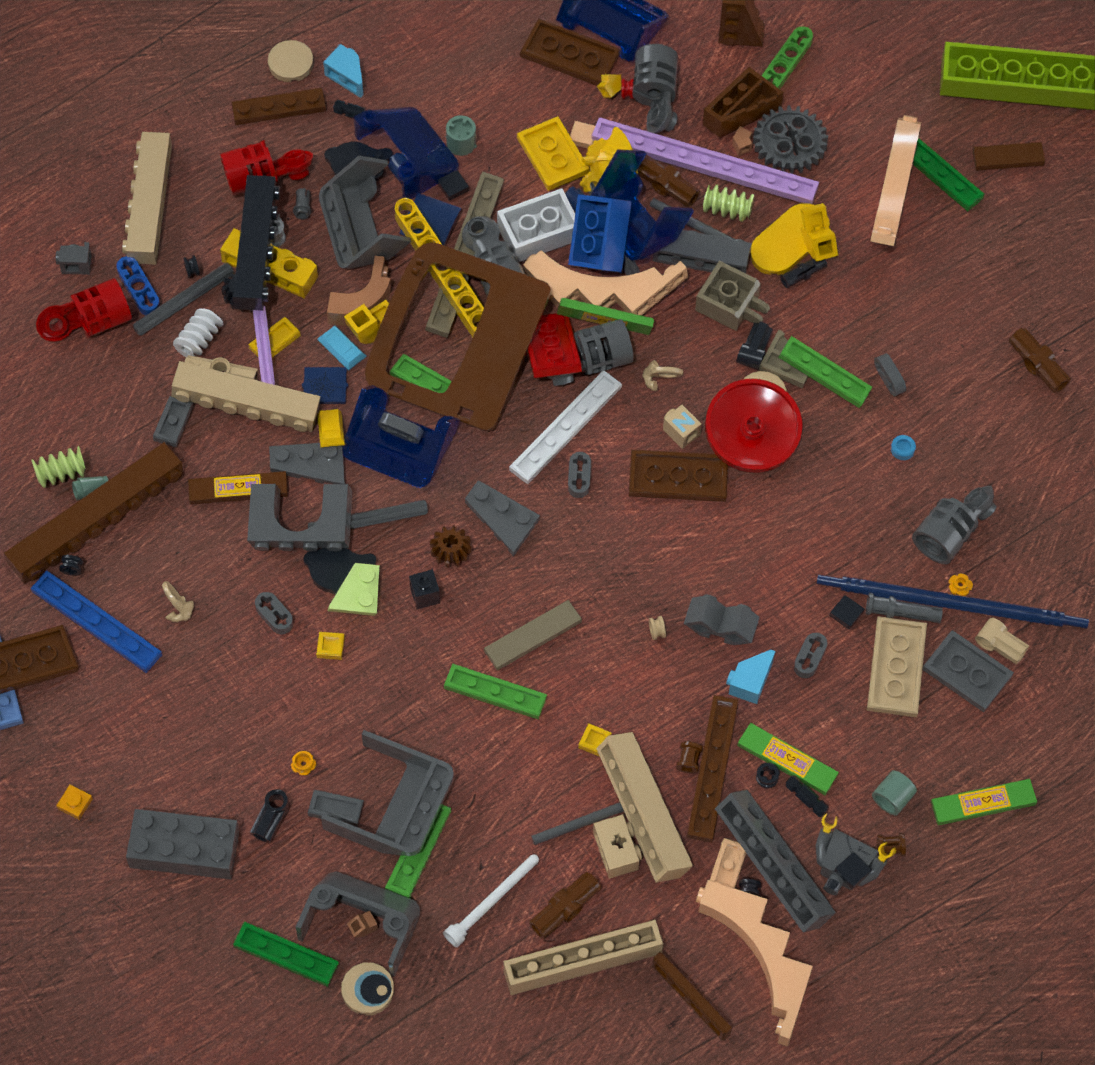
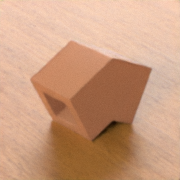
M739 127L733 136L732 143L738 156L752 150L753 132Z
M370 910L364 914L356 915L347 923L354 937H364L378 929Z

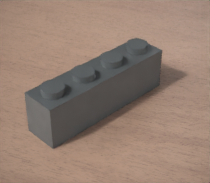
M659 226L653 249V261L669 265H676L681 261L687 268L711 273L717 263L721 261L746 273L751 243L741 239L723 238L719 235L701 234L694 230H680L673 226Z

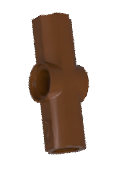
M645 153L636 159L638 175L649 181L658 194L663 196L668 194L686 207L692 206L700 195V190L681 178L676 168L671 165L663 166Z
M1020 328L1009 338V343L1021 355L1027 370L1032 375L1038 374L1054 393L1060 392L1070 383L1071 378L1056 363L1052 350L1046 345L1041 346L1026 328Z
M586 871L567 889L562 888L549 900L548 905L529 921V925L539 937L545 940L564 922L568 923L580 913L583 905L601 890V885L592 874Z

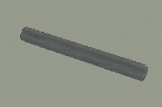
M224 263L133 324L135 332L138 335H143L224 281L225 278L230 277L233 272L232 267L228 263Z
M425 500L351 514L350 529L425 515L428 513L427 503ZM317 521L309 522L307 524L308 529L312 527Z

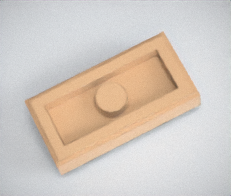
M726 838L723 839L710 881L735 889L746 856V852L740 843Z

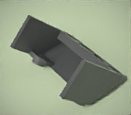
M358 156L320 190V205L335 257L341 268L354 269L374 264L375 256H383L385 261H387L411 243L410 237L383 233L378 236L368 201L377 192L374 176L388 165L387 160Z
M340 872L328 873L312 889L296 924L298 940L304 941L317 909L321 911L329 910L335 905L336 901L364 912L370 910L372 915L384 919V932L389 937L397 939V943L388 961L389 973L395 977L420 919L418 903Z

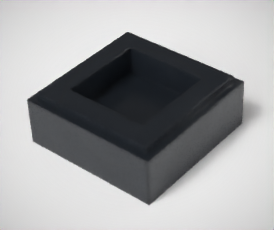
M458 170L437 180L438 186L449 201L469 191L468 184Z
M844 595L831 610L829 616L850 630L864 613L865 609Z
M853 852L834 871L853 890L871 874L872 869Z

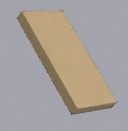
M877 617L867 711L917 717L927 623Z

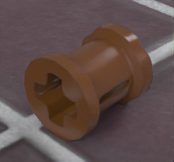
M681 742L680 749L682 752L680 761L676 764V769L684 773L695 774L698 772L697 762L703 747L695 742Z
M899 833L898 836L894 837L877 835V850L881 844L888 842L884 847L886 854L889 855L891 850L896 848L895 854L906 856V842L903 833Z

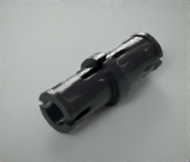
M812 258L805 263H798L796 268L780 275L783 286L790 288V286L803 279L805 281L808 280L812 274L827 267L826 259L815 261Z

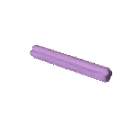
M264 306L263 311L253 310L261 382L275 385L266 308Z

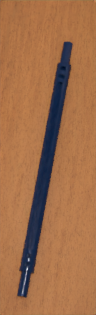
M818 574L816 583L841 588L840 591L865 595L873 593L874 596L884 598L893 596L896 600L1059 627L1068 625L1087 629L1089 619L1065 615V612L846 576L837 578Z

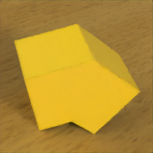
M602 75V82L597 88L604 98H612L621 90V75Z

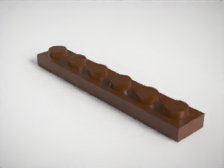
M713 695L687 838L711 843L713 841L717 819L715 808L720 803L738 699Z

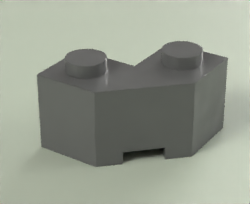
M705 594L691 599L684 624L699 636L709 638L710 634L725 638L724 643L741 645L752 643L760 617L751 611V608L747 605L738 604L737 606L725 607L717 601L716 597Z

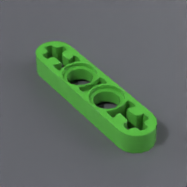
M805 26L797 27L762 76L769 82H771L772 78L773 85L781 89L810 48L813 40L811 29ZM803 36H805L806 38H803V39L801 40L800 46H799V45H798V39H799V38H802ZM793 50L797 53V56L788 57L785 52ZM781 66L786 71L784 73H776L774 68Z

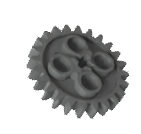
M788 105L787 111H784L779 106L777 113L771 109L769 116L763 114L762 121L758 120L757 128H754V151L759 152V159L765 158V166L772 163L773 169L781 167L783 172L789 169L791 174H793L794 169H798L802 173L804 166L811 170L812 163L818 165L819 158L823 159L824 152L827 150L828 135H826L827 128L822 127L823 121H816V114L808 116V109L803 113L800 112V106H797L795 111L791 109L790 105Z

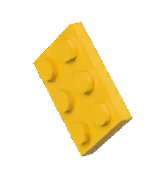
M559 117L517 133L519 143L548 191L588 174L589 167L582 165V155Z

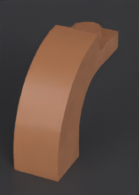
M375 256L371 280L364 289L351 294L330 292L327 309L329 325L347 326L344 316L362 304H365L368 310L384 300L388 301L391 293V279L388 278L389 266H385V257Z

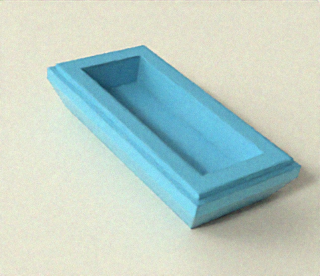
M336 325L317 339L348 371L367 357Z

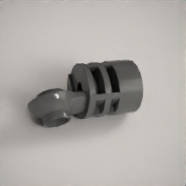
M662 44L642 46L636 51L632 94L639 103L651 106L647 114L646 127L648 132L654 134L664 130L667 132L671 131L677 122V114L673 112L670 104L676 97L678 54L671 47Z
M478 216L466 223L463 228L462 239L466 247L475 252L473 256L526 275L522 265L519 264L518 257L513 252L512 245L509 242L499 240V226L493 219L487 216ZM484 229L481 233H476L478 230ZM478 279L486 296H488L490 284Z
M622 319L578 330L574 333L582 371L585 375L633 363L632 345ZM575 373L547 376V378L552 380L553 386L573 382V374Z
M987 485L975 488L965 497L963 503L952 497L951 499H940L936 507L930 511L929 516L922 521L913 533L912 540L916 547L929 559L940 564H949L962 548L963 543L977 529L978 519L985 520L996 510L997 506L993 502L994 491L992 486Z

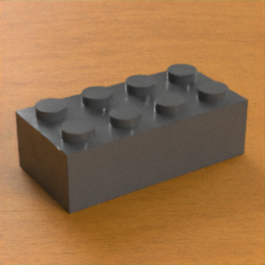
M135 809L126 854L129 868L232 880L240 832L237 820Z

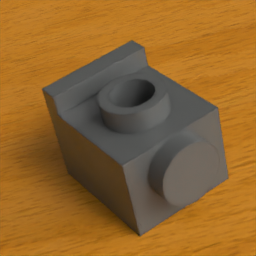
M84 242V246L76 244L60 245V251H56L55 260L56 265H60L62 274L90 275L92 252L89 242Z

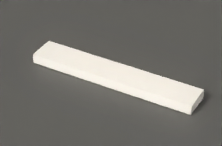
M602 371L509 466V470L526 484H529L622 388V384L607 372Z

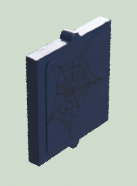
M304 367V382L301 385L305 393L320 396V404H346V389L348 388L346 367Z

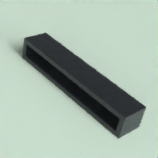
M247 175L233 291L235 309L263 311L264 302L269 301V287H266V283L271 281L272 270L268 265L269 261H273L274 247L271 246V240L276 239V226H273V220H278V206H275V202L280 200L281 192L280 186H276L275 176Z

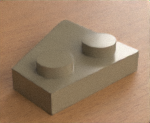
M778 330L760 364L759 370L770 372L786 382L803 388L809 376L778 357L788 342L784 337L783 331Z

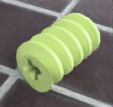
M708 185L703 202V211L707 213L712 207V214L716 215L721 210L722 217H726L728 212H730L732 220L739 214V221L743 222L747 216L749 219L754 194L749 199H746L745 192H742L740 197H737L735 189L728 195L727 187L720 193L718 185H715L713 190H710Z
M77 446V454L71 448L68 449L67 457H65L62 451L58 452V459L49 454L48 462L41 456L39 457V465L31 459L37 480L43 488H46L47 480L52 485H56V477L61 482H65L66 474L74 480L76 471L81 477H84L86 468L79 446Z

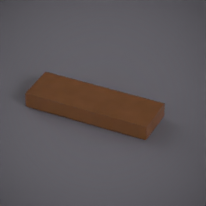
M1042 142L973 147L972 150L976 171L1044 166L1045 164Z

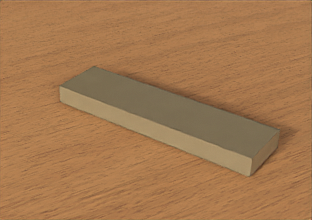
M567 600L486 646L484 652L498 671L582 623V619L570 601Z

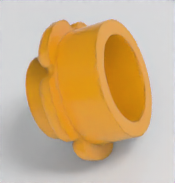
M965 574L953 575L949 579V590L952 594L966 596L969 590H972L973 583Z
M307 751L297 752L292 757V770L302 776L310 774V771L316 767L313 755Z

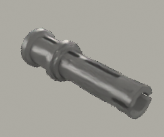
M869 593L865 614L886 615V618L900 616L940 624L943 608L896 601V598L893 596L884 598Z

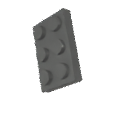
M953 630L924 664L922 669L982 712L987 710L1014 674V672Z

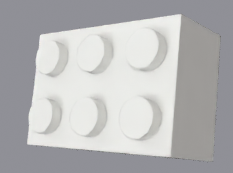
M562 188L497 211V224L504 241L512 245L513 252L518 257L519 262L526 260L532 254H537L540 250L545 253L568 245L572 241L575 213Z

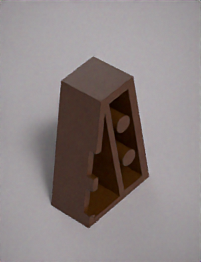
M722 0L718 43L763 47L765 24L760 19V12L755 7L754 0Z
M748 67L704 108L702 125L718 137H722L739 129V127L762 118L763 114L768 115L771 109L774 111L778 110L779 106L782 107L784 92Z

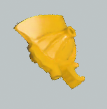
M618 127L613 128L607 140L603 138L594 140L592 145L588 146L586 157L581 159L584 167L590 166V172L580 182L584 192L591 191V182L594 184L595 189L603 187L606 192L608 190L611 193H614V191L620 192L623 182L638 177L631 144L623 131Z

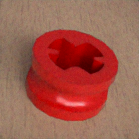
M622 79V99H626V97L634 99L632 94L634 79L630 81Z

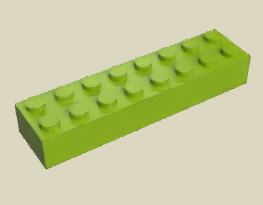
M945 42L942 56L940 95L1095 110V56Z

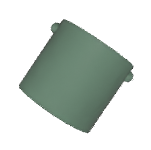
M460 115L451 118L447 122L445 137L448 150L458 156L470 154L477 147L476 126L473 120L467 116Z
M893 770L875 789L872 797L876 804L885 812L896 816L916 794L917 789L909 778Z

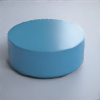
M900 435L892 441L891 453L895 458L908 460L915 453L916 444L911 437Z

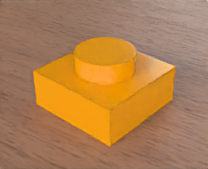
M69 785L56 806L58 810L80 820L93 798L92 795Z

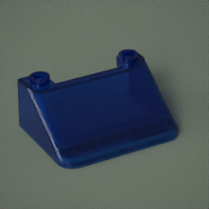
M563 0L556 21L562 23V26L569 30H574L576 26L581 25L620 46V58L626 61H634L636 51L650 43L667 21L669 15L666 11L645 0Z
M414 107L366 110L353 117L357 140L383 128L407 159L398 168V177L402 182L403 198L413 199L418 193L422 194L436 186L438 179L459 169L458 160L419 110Z
M374 385L362 388L344 439L345 445H342L344 457L415 487L427 486L432 481L457 431L460 419L453 416H444L438 420L434 430L386 411L388 396L383 389ZM383 413L395 415L421 427L424 430V434L419 443H411L382 430L378 426V422Z

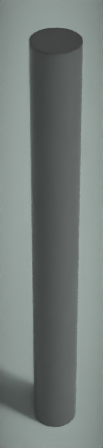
M655 198L650 202V207L704 234L719 235L723 238L735 240Z
M619 802L532 835L531 838L534 845L624 812Z

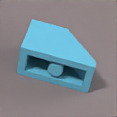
M340 44L324 61L325 76L361 98L363 96V83L359 56L353 49L346 48Z
M768 650L739 662L736 670L730 671L726 684L730 685L729 695L757 704L773 664L775 651Z

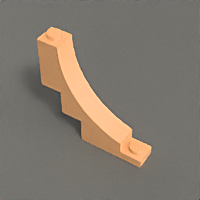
M904 115L903 119L898 118L871 242L894 246L921 127V122H917V117Z
M542 250L537 254L530 255L523 264L526 275L549 284L551 288L549 299L557 308L561 298L571 300L581 298L584 303L606 308L617 303L625 312L643 315L688 278L687 267L681 261L676 265L669 266L665 270L664 275H661L653 267L640 273L621 277H597L572 271L549 258Z
M708 880L705 888L700 887L696 902L700 903L699 912L720 921L733 930L745 941L757 957L769 985L772 1015L781 1017L775 1031L776 1034L780 1035L778 1043L788 1046L813 966L783 957L790 932L761 923L768 899Z

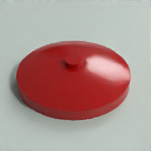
M742 379L725 386L712 399L705 418V433L711 449L724 463L740 471L760 473L781 466L793 455L802 434V417L794 399L780 386L762 379Z

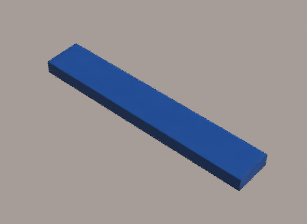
M46 571L31 587V591L145 673L162 656V652L50 572Z

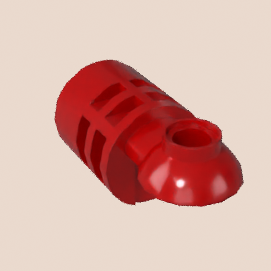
M262 140L259 141L260 143L249 144L247 147H239L220 153V158L232 195L236 196L245 193L247 175L275 176L276 183H278L277 178L288 175L292 180L308 176V168L313 161V153L295 149L288 151L281 158L272 161L268 147H266L265 141ZM249 164L251 167V171H248L247 165Z
M113 278L70 295L71 301L68 303L46 307L37 317L36 329L40 337L52 342L63 340L72 330L79 327L82 328L88 338L132 320V316L122 289L117 280ZM58 318L56 323L49 324L52 319Z

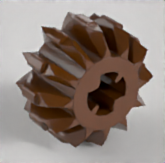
M453 525L451 530H447L443 526L442 533L435 531L434 539L430 540L431 556L436 557L438 564L445 561L447 568L450 566V563H454L458 567L460 565L459 560L466 562L468 559L467 554H470L472 551V547L469 545L471 539L469 536H465L464 529L456 531V527Z

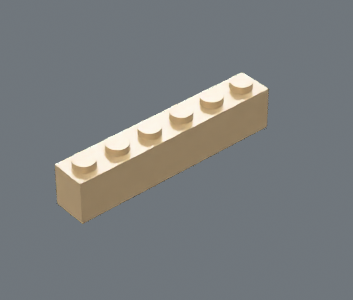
M142 132L141 141H137L136 153L139 157L138 160L134 161L133 169L136 179L131 181L133 200L128 202V213L131 215L130 220H126L125 232L128 234L127 240H123L122 250L123 254H126L127 257L135 258L138 264L156 265L172 150L170 133Z
M179 361L172 383L171 397L176 398L178 401H190L198 403L205 408L214 407L222 409L229 414L237 413L245 415L252 420L261 419L269 421L276 426L285 425L293 427L301 432L313 431L320 404V396L181 361Z
M633 732L607 736L596 749L627 819L631 823L635 837L655 882L681 878L693 865Z
M656 920L503 961L504 974L510 995L653 957L660 951L662 953L663 942Z

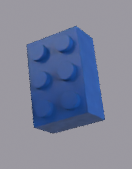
M578 194L568 265L622 272L632 201Z

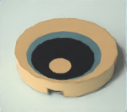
M361 963L353 966L346 973L342 981L344 1002L355 1013L365 1015L377 1014L382 1012L392 1000L394 992L393 980L390 973L378 964Z

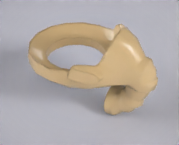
M653 360L644 369L642 375L645 385L652 391H656L658 385L656 381H652V377L678 378L683 375V370L674 367H659L658 363Z
M165 581L162 584L163 591L173 606L180 612L176 615L173 611L165 618L172 622L188 621L192 615L193 601L186 602L185 597H181L168 581Z

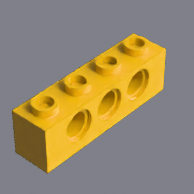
M234 228L221 247L220 252L222 262L236 268L240 230ZM271 243V246L274 247V262L268 265V267H271L272 273L271 281L267 282L305 299L318 278L317 265L310 259H302L287 249L282 250Z

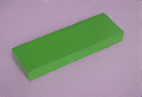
M402 354L390 370L391 376L438 393H444L452 382L405 354Z

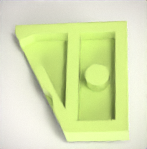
M355 563L330 603L328 611L375 616L377 614L379 565Z

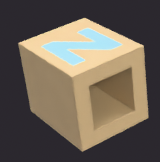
M681 405L677 409H671L666 413L663 430L683 449L700 436L701 423Z

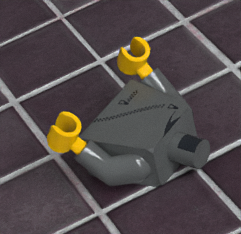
M827 813L824 814L822 818L824 828L820 829L815 845L817 864L822 867L820 874L828 878L823 889L834 896L838 894L842 886L852 890L834 870L853 852L872 869L871 874L857 886H864L877 879L887 864L886 859L895 855L896 848H893L888 855L884 852V847L888 842L881 844L878 850L837 829H834L832 832L831 829L836 826L838 818L837 816L835 817L833 824H827L825 821Z

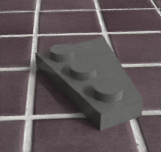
M320 443L269 446L271 472L286 471V476L309 478L321 484H324V482L345 484L342 445L320 447Z
M479 480L465 498L467 506L483 523H486L494 532V536L504 543L513 557L540 520L539 514Z

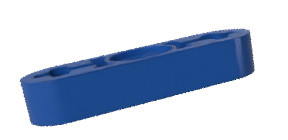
M125 256L119 259L117 262L118 275L139 311L146 316L160 306L159 298L135 258ZM125 266L132 268L133 275L131 277L127 269H124ZM136 282L145 284L141 290H134L132 285ZM146 295L148 301L153 303V306L145 305L144 297Z

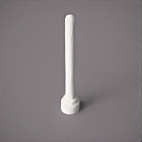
M535 854L529 856L460 924L450 925L443 932L445 938L455 947H458L465 941L466 931L539 862L538 856Z

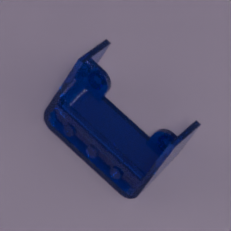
M617 149L590 196L632 201L624 253L630 260H643L675 242L694 210L692 208L664 207L655 221L637 199L642 191V180L636 171L646 156V152Z

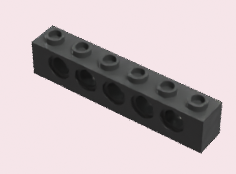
M744 790L730 793L715 808L717 813L802 932L822 927L836 914L832 906L749 791Z

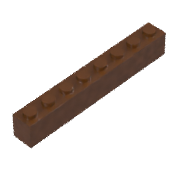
M163 442L4 552L7 564L24 584L37 579L44 570L50 566L57 565L61 561L62 556L70 552H76L87 540L96 538L103 529L110 524L113 525L119 522L122 516L130 510H136L143 501L159 494L163 487L178 481L181 475L184 474L182 462Z

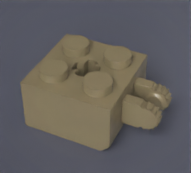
M719 261L696 296L695 311L737 331L744 319L751 323L762 322L763 317L751 310V308L766 314L770 306L758 298L761 283L756 278Z

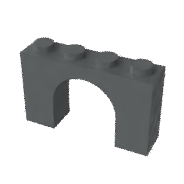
M251 484L247 541L255 550L267 551L269 547L282 551H292L293 548H303L305 551H317L318 548H327L329 551H341L342 548H349L353 491L348 484H324L322 512L318 521L309 529L297 532L287 530L280 524L279 507L281 491L277 485Z

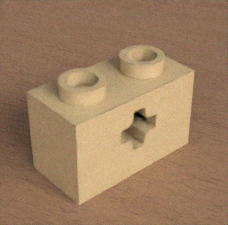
M623 815L594 823L593 834L609 879L638 870L642 855L639 846L633 845L631 837H634L631 823H626ZM615 843H618L619 846H620V847L623 846V848L619 849L618 846H617V845H614V844H615Z

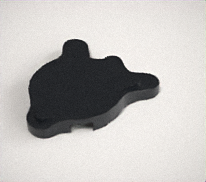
M351 141L327 149L324 156L326 162L330 164L334 175H336L358 156L382 159L389 162L393 152L390 148L374 149L364 143ZM383 169L374 176L375 181L384 176Z
M321 548L317 551L307 552L303 558L304 565L309 569L313 583L319 589L334 595L337 594L355 563L376 565V556L374 554H356L348 548H342L341 551H329L327 548Z

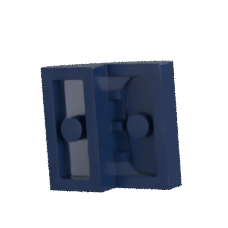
M418 193L414 203L441 244L446 246L451 231L455 229L462 208ZM417 228L414 229L412 232L419 234L423 232V230ZM400 230L399 234L406 237L403 231Z

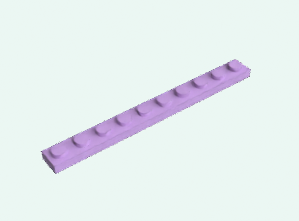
M600 117L592 134L593 141L600 138L607 140L613 128L618 127L628 138L632 151L635 154L643 155L645 153L655 160L801 203L812 204L819 187V182Z

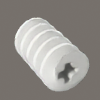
M197 309L194 313L195 316L190 318L184 330L179 333V337L173 341L175 349L184 357L188 355L194 356V354L201 355L203 353L201 348L208 346L205 340L212 341L213 336L211 333H218L216 326H223V321L214 312L207 309Z

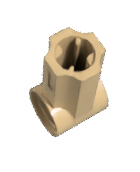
M990 618L975 637L976 642L982 648L988 651L995 650L1016 665L1029 648V645L1009 633L1007 627L995 618Z

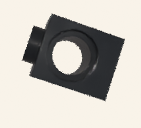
M433 569L409 575L410 591L416 610L440 604V590Z

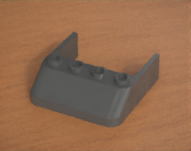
M363 730V746L403 761L407 768L376 834L325 814L321 817L322 827L326 831L384 854L414 856L422 849L454 779L453 769L444 761Z

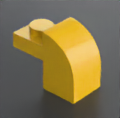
M821 203L802 208L803 227H801V231L811 257L815 261H820L838 256L836 236L829 228L826 206Z
M384 300L368 310L365 304H362L344 316L347 326L361 343L369 344L375 341L389 305L387 300Z

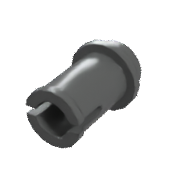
M300 188L296 191V205L293 207V213L298 219H307L311 214V208L309 207L311 192L310 190L306 192L305 188Z

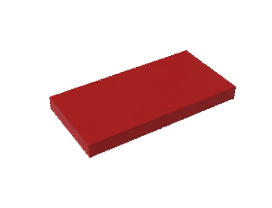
M557 313L542 315L527 350L534 378L582 372L569 317Z

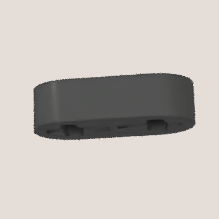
M887 353L875 357L874 364L876 370L891 395L897 396L906 392L905 381L891 357Z
M383 413L378 422V426L385 432L411 443L418 444L424 434V430L418 425L389 413Z
M576 452L569 460L568 492L575 498L585 497L590 490L591 458L585 452ZM581 460L583 461L582 471H577V463ZM577 479H582L581 489H576Z
M270 592L260 593L255 599V608L260 617L275 633L286 634L290 632L293 627L291 613L274 594ZM262 602H270L272 611L266 606L262 607ZM276 616L281 620L286 619V625L278 624Z
M821 633L809 634L796 657L794 672L801 678H810L815 674L826 652L827 639ZM816 641L820 642L815 652H811L812 644ZM807 658L811 659L809 667L806 670L802 669V664L806 662Z

